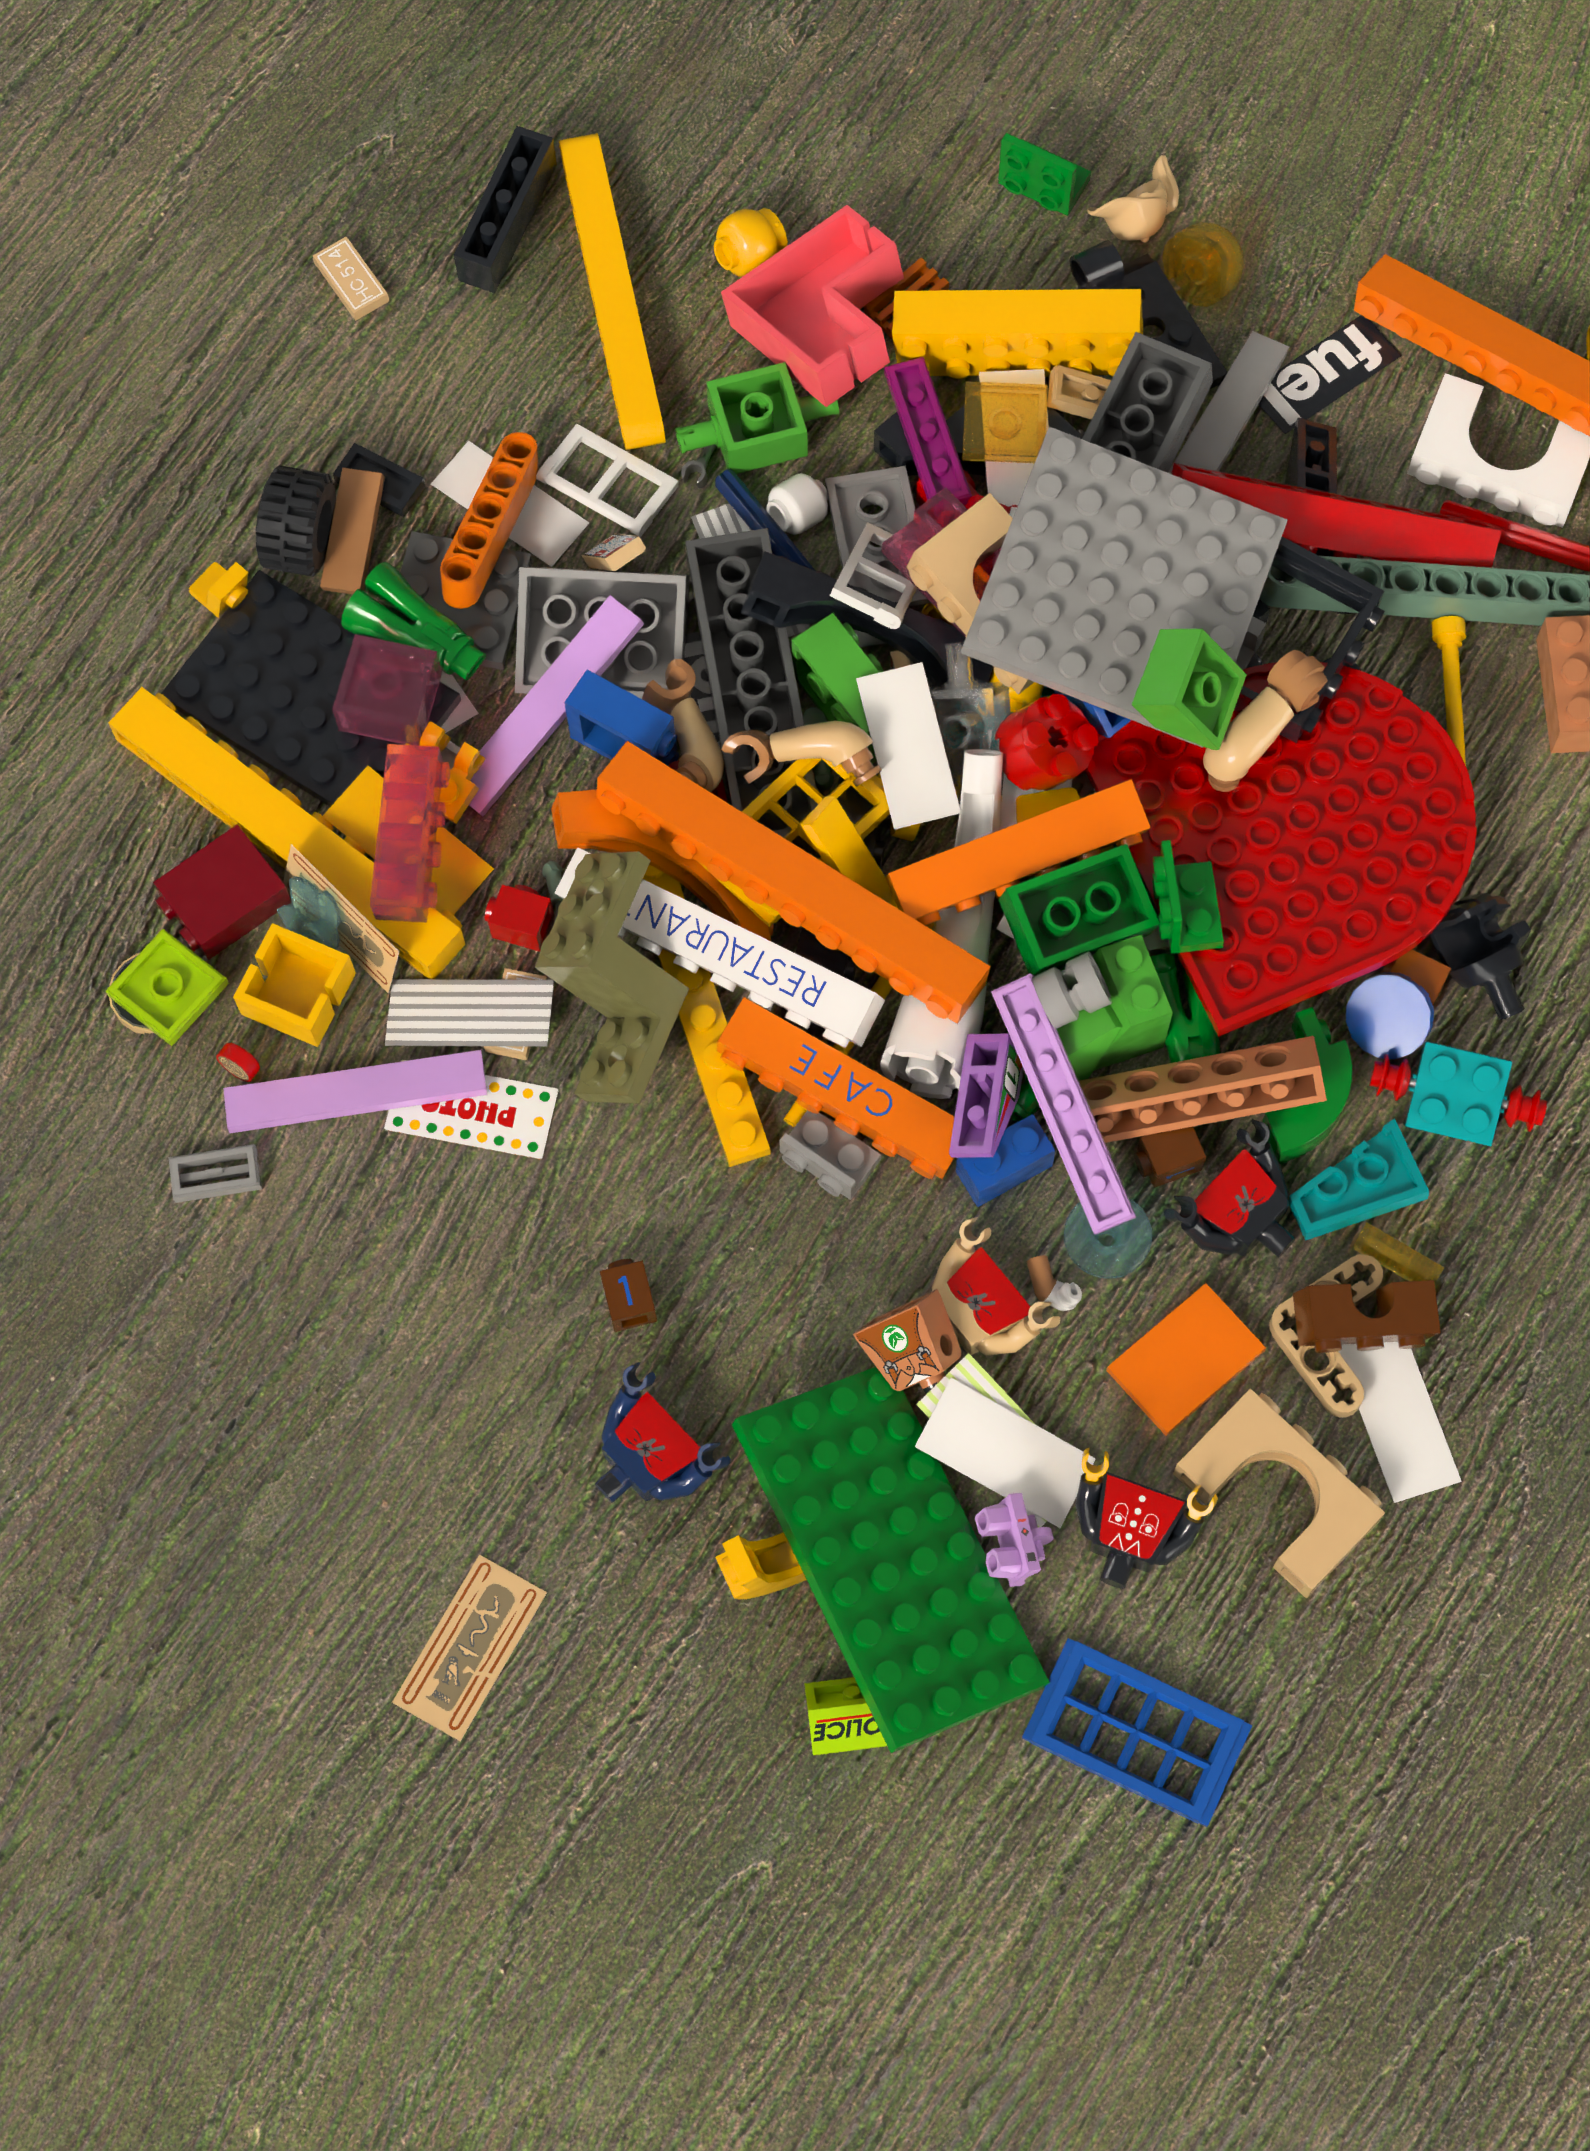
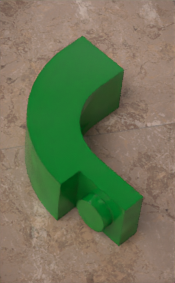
M1313 1007L1296 1012L1291 1028L1296 1039L1314 1036L1327 1101L1265 1113L1262 1122L1268 1126L1270 1131L1268 1143L1271 1145L1280 1164L1308 1153L1330 1134L1341 1116L1350 1093L1352 1060L1347 1042L1342 1040L1329 1045L1331 1043V1034L1328 1025L1323 1018H1317Z

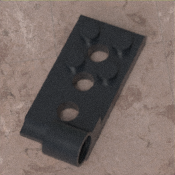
M1105 240L1070 257V269L1078 289H1141L1143 328L1148 325H1155L1163 331L1161 336L1152 339L1212 363L1213 383L1210 389L1222 383L1228 372L1157 261L1153 260L1148 253L1123 265L1116 247L1111 241Z

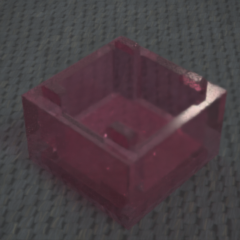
M355 634L332 709L339 731L405 745L408 743L411 746L419 747L420 738L427 726L442 675L437 651Z

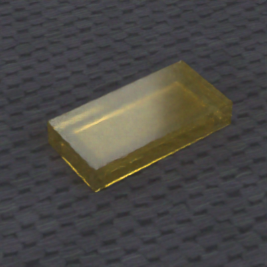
M1367 1222L1353 1246L1354 1250L1374 1257L1380 1265L1408 1281L1434 1280V1283H1436L1444 1269L1440 1264Z

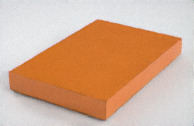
M1205 1283L1113 1361L1106 1371L1162 1433L1167 1436L1264 1353L1266 1347Z

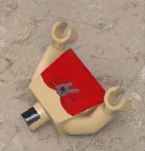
M974 1217L962 1223L959 1232L961 1238H957L942 1259L932 1285V1291L936 1289L939 1291L956 1338L967 1353L973 1355L980 1351L986 1356L1015 1353L1040 1334V1328L1057 1327L1060 1323V1316H1053L1045 1322L1042 1312L1052 1302H1037L1030 1306L985 1250L980 1247L975 1251L974 1245L985 1242L990 1238L991 1229L986 1228L982 1231L979 1238L975 1237L972 1234L971 1226L978 1217Z

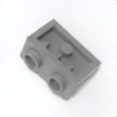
M808 1110L789 1135L784 1133L779 1140L780 1152L783 1154L782 1159L785 1163L801 1173L806 1169L819 1178L818 1184L829 1194L835 1197L842 1194L849 1200L854 1197L881 1161L880 1153L855 1136L838 1128L833 1121L821 1113L814 1114Z

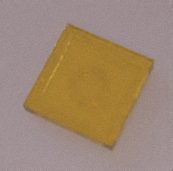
M966 381L962 460L1035 463L1046 435L1048 385Z

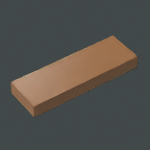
M342 468L320 584L324 591L354 594L357 589L363 591L365 589V580L368 573L385 476L382 473Z

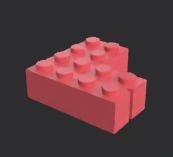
M846 205L721 291L730 326L774 364L785 362L790 377L825 407H828L855 388V379L862 383L890 363L882 328L859 309L904 279L896 243L875 226L870 228V224L865 218Z

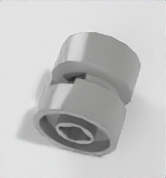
M1089 951L1067 961L1065 970L1060 971L1053 967L1032 977L1040 1003L1055 1029L1077 1020L1081 1010L1093 1013L1112 1004V998L1105 980Z

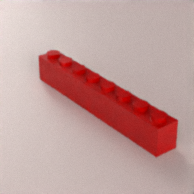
M1174 463L1172 475L1287 519L1282 537L1314 554L1317 553L1319 547L1333 550L1332 556L1357 558V555L1372 557V560L1492 568L1502 532L1486 522L1177 463Z

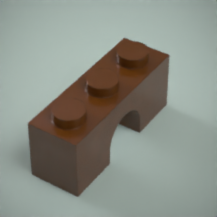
M1434 1280L1392 1282L1377 1289V1312L1374 1318L1367 1317L1358 1311L1353 1302L1351 1284L1307 1286L1293 1293L1299 1347L1315 1346L1316 1353L1340 1351L1343 1344H1356L1358 1351L1382 1349L1385 1342H1398L1399 1349L1426 1346V1339L1441 1333Z

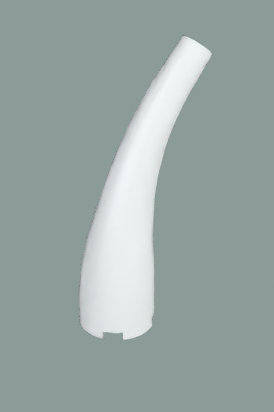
M972 749L964 752L960 800L961 813L958 817L954 848L1000 830L1002 752L986 749ZM995 891L980 896L982 904L969 910L957 913L954 906L939 912L941 920L934 923L932 930L988 964ZM987 982L958 1024L949 1018L943 1019L935 1016L928 1010L925 1003L912 995H904L880 1063L883 1074L891 1081H894L895 1075L903 1080L912 1083L910 1092L916 1095L936 1099L950 1098L953 1089L957 1088L959 1090L967 1035L980 1034Z

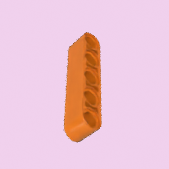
M511 433L501 441L441 562L440 574L443 599L453 608H468L478 601L537 480L536 475L539 471L537 443L527 433Z

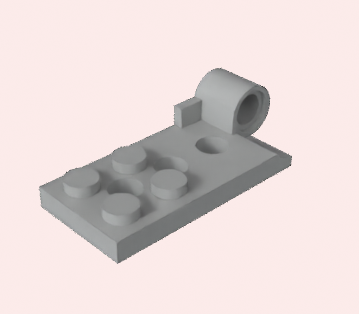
M906 466L825 478V488L828 492V503L842 570L867 522L909 543L913 541L921 546L923 545ZM868 505H878L883 509L881 512L873 515L862 511ZM868 543L862 557L908 580L910 579L909 570L906 568L909 561L884 547H874ZM856 570L848 582L849 585L864 588L868 592L892 602H898L902 595L901 592ZM917 588L909 606L931 603L927 590L922 591ZM854 630L858 636L860 648L886 644L867 633Z

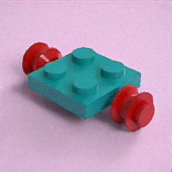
M1429 1041L1424 1043L1417 1074H1412L1411 1077L1412 1068L1408 1059L1405 1058L1397 1066L1390 1064L1389 1056L1385 1054L1383 1062L1375 1060L1369 1086L1377 1087L1375 1096L1378 1097L1386 1089L1393 1091L1395 1101H1398L1406 1094L1409 1086L1412 1096L1404 1124L1406 1127L1487 1146H1492L1500 1112L1504 1113V1118L1509 1128L1518 1120L1526 1122L1527 1131L1531 1132L1534 1124L1542 1125L1547 1108V1100L1540 1099L1541 1090H1537L1530 1097L1523 1095L1522 1086L1518 1085L1509 1093V1096L1504 1095L1512 1066L1511 1060Z

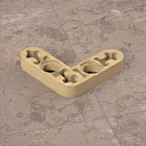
M1359 1254L1351 1257L1309 1286L1346 1284L1353 1278L1356 1267L1361 1272L1368 1269L1372 1273L1368 1280L1370 1285L1367 1286L1365 1282L1359 1281L1351 1286L1353 1302L1357 1306L1372 1296L1379 1288L1383 1279V1269L1374 1257ZM1292 1296L1274 1310L1269 1322L1270 1332L1322 1406L1333 1416L1349 1417L1360 1408L1364 1399V1388L1338 1351L1326 1353L1329 1358V1365L1321 1371H1315L1306 1365L1304 1354L1308 1350L1315 1348V1346H1300L1296 1350L1293 1347L1298 1342L1296 1333L1291 1328L1284 1331L1280 1327L1284 1320L1282 1315L1286 1314L1289 1319L1295 1318ZM1337 1369L1340 1374L1336 1375L1334 1382L1342 1391L1348 1388L1353 1391L1349 1399L1351 1405H1347L1344 1401L1336 1403L1333 1400L1336 1389L1331 1381L1328 1380L1325 1386H1322L1319 1381L1327 1379Z

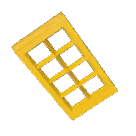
M825 759L796 760L742 811L757 821L770 809L792 829L784 837L786 840L792 842L799 835L816 850L801 826L810 813L799 823L777 801L796 784L819 804L824 796L803 777L819 761L823 760L844 779L828 796L838 798L852 786L874 806L856 824L852 822L862 840L890 814L883 783L877 775L856 787L852 782L856 779L852 772L847 774L842 764L834 767L831 762ZM718 880L768 927L782 918L778 911L765 903L757 904L750 900L741 888L730 881L723 882Z

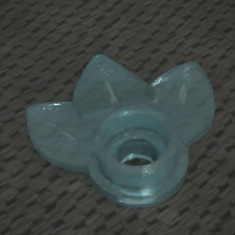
M293 876L289 879L292 905H283L277 909L281 920L288 930L337 950L340 943L337 928L340 925L341 918L334 897L327 890L319 893L318 889L310 881Z

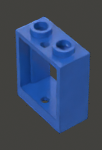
M588 669L585 671L564 702L570 737L610 760L614 758L626 741H629L667 766L678 760L677 735H675L673 716Z

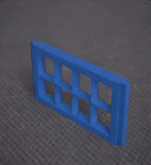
M1068 1638L1050 1675V1683L1045 1686L1022 1739L1184 1818L1208 1827L1252 1725L1078 1641ZM1084 1664L1111 1677L1097 1708L1071 1696ZM1121 1682L1148 1694L1134 1725L1107 1713ZM1157 1699L1184 1711L1171 1743L1144 1731ZM1066 1703L1093 1716L1080 1747L1052 1735ZM1194 1717L1221 1729L1208 1761L1181 1748ZM1103 1721L1130 1733L1116 1765L1089 1752ZM1139 1739L1167 1751L1153 1783L1126 1770ZM1177 1756L1204 1769L1190 1800L1163 1788Z

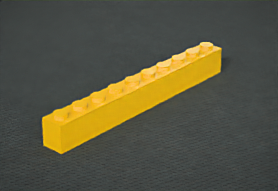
M141 687L108 722L115 739L230 828L238 824L255 847L285 870L292 844L399 951L398 956L428 979H436L466 945L461 930L462 924L453 914L444 909L440 913L430 906L429 898L414 885H410L407 888L397 881V874L387 864L380 860L375 864L364 856L366 852L359 843L349 836H346L343 840L332 831L334 829L332 824L325 817L317 812L310 815L302 809L301 801L286 788H282L279 791L269 784L270 778L265 772L254 764H251L249 767L238 760L237 752L226 742L219 740L218 743H215L206 736V729L191 716H188L185 720L175 712L176 707L161 693H157L154 696Z

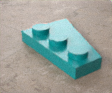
M1394 1118L1384 1125L1382 1131L1366 1142L1364 1140L1353 1148L1352 1153L1334 1167L1329 1166L1289 1196V1206L1306 1241L1428 1199L1430 1191Z

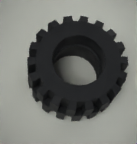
M281 465L274 468L264 486L256 522V551L259 563L263 568L314 577L319 572L325 562L336 504V492L330 474Z

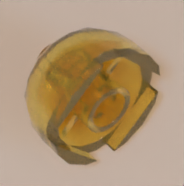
M1199 222L1178 231L1165 244L1162 256L1164 273L1167 279L1171 280L1174 278L1176 284L1183 289L1178 290L1176 293L1192 305L1201 307L1211 306L1226 298L1240 282L1245 264L1243 250L1237 238L1225 227L1206 222Z

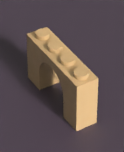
M991 493L987 494L915 550L906 567L914 584L922 591L927 590L937 602L942 616L951 623L955 622L964 632L965 637H967L980 604L973 586V570L1002 547L1013 520ZM993 666L999 681L1007 687H1012L1018 695L1034 683L1031 680Z
M1249 1389L1177 1463L1173 1474L1191 1491L1195 1486L1201 1485L1196 1496L1203 1503L1207 1504L1238 1471L1251 1463L1273 1460L1285 1463L1296 1469L1306 1479L1312 1490L1315 1503L1314 1516L1311 1524L1283 1552L1273 1568L1307 1599L1379 1523L1385 1512L1380 1508L1382 1505L1381 1501L1371 1490L1365 1486L1358 1488L1346 1477L1348 1474L1346 1468L1331 1455L1324 1457L1312 1446L1314 1440L1306 1430L1297 1424L1293 1426L1288 1424L1279 1415L1281 1412L1280 1408L1270 1397L1263 1393L1258 1396L1253 1390Z

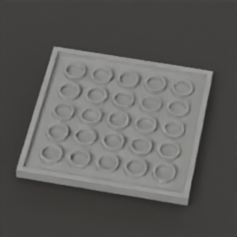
M1049 427L960 653L1203 748L1201 745L1157 729L1132 706L1136 690L1140 684L1160 629H1203L1236 662L1288 520Z

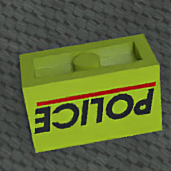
M854 1677L804 1683L813 1755L887 1746Z

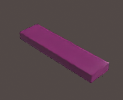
M924 357L884 367V375L931 512L936 513L966 505L972 494Z

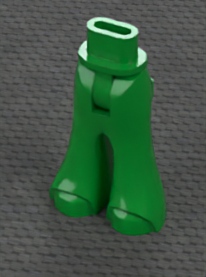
M386 561L378 564L366 577L365 587L368 594L361 589H357L344 608L341 623L344 629L353 634L373 636L389 642L427 665L444 671L448 675L456 673L467 681L477 671L486 657L485 653L473 646L474 639L471 636H467L454 621L425 601L410 586L401 572ZM373 598L396 609L410 619L414 625L409 624Z
M1175 954L1150 956L1173 1012L1165 1041L1170 1062L1174 1063L1221 1054L1220 1038L1180 959L1179 965L1185 986L1190 1019L1186 1017L1181 1003Z

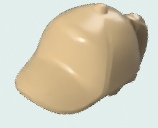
M1161 155L1157 159L1152 172L1153 180L1137 187L1126 197L1109 201L1100 208H1088V214L1104 218L1111 232L1120 240L1149 241V237L1158 232L1162 227L1165 216L1173 212L1178 206L1179 190L1167 157Z

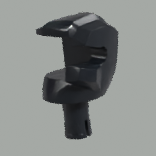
M1488 893L1470 895L1454 903L1446 917L1430 936L1442 964L1451 968L1449 974L1465 989L1476 985L1484 986L1492 1001L1498 1019L1503 1020L1525 1010L1509 974L1512 973L1511 970L1524 963L1520 950L1527 940L1531 929L1524 920L1506 930H1502L1498 925V916L1503 914L1510 907V904L1502 896H1491Z

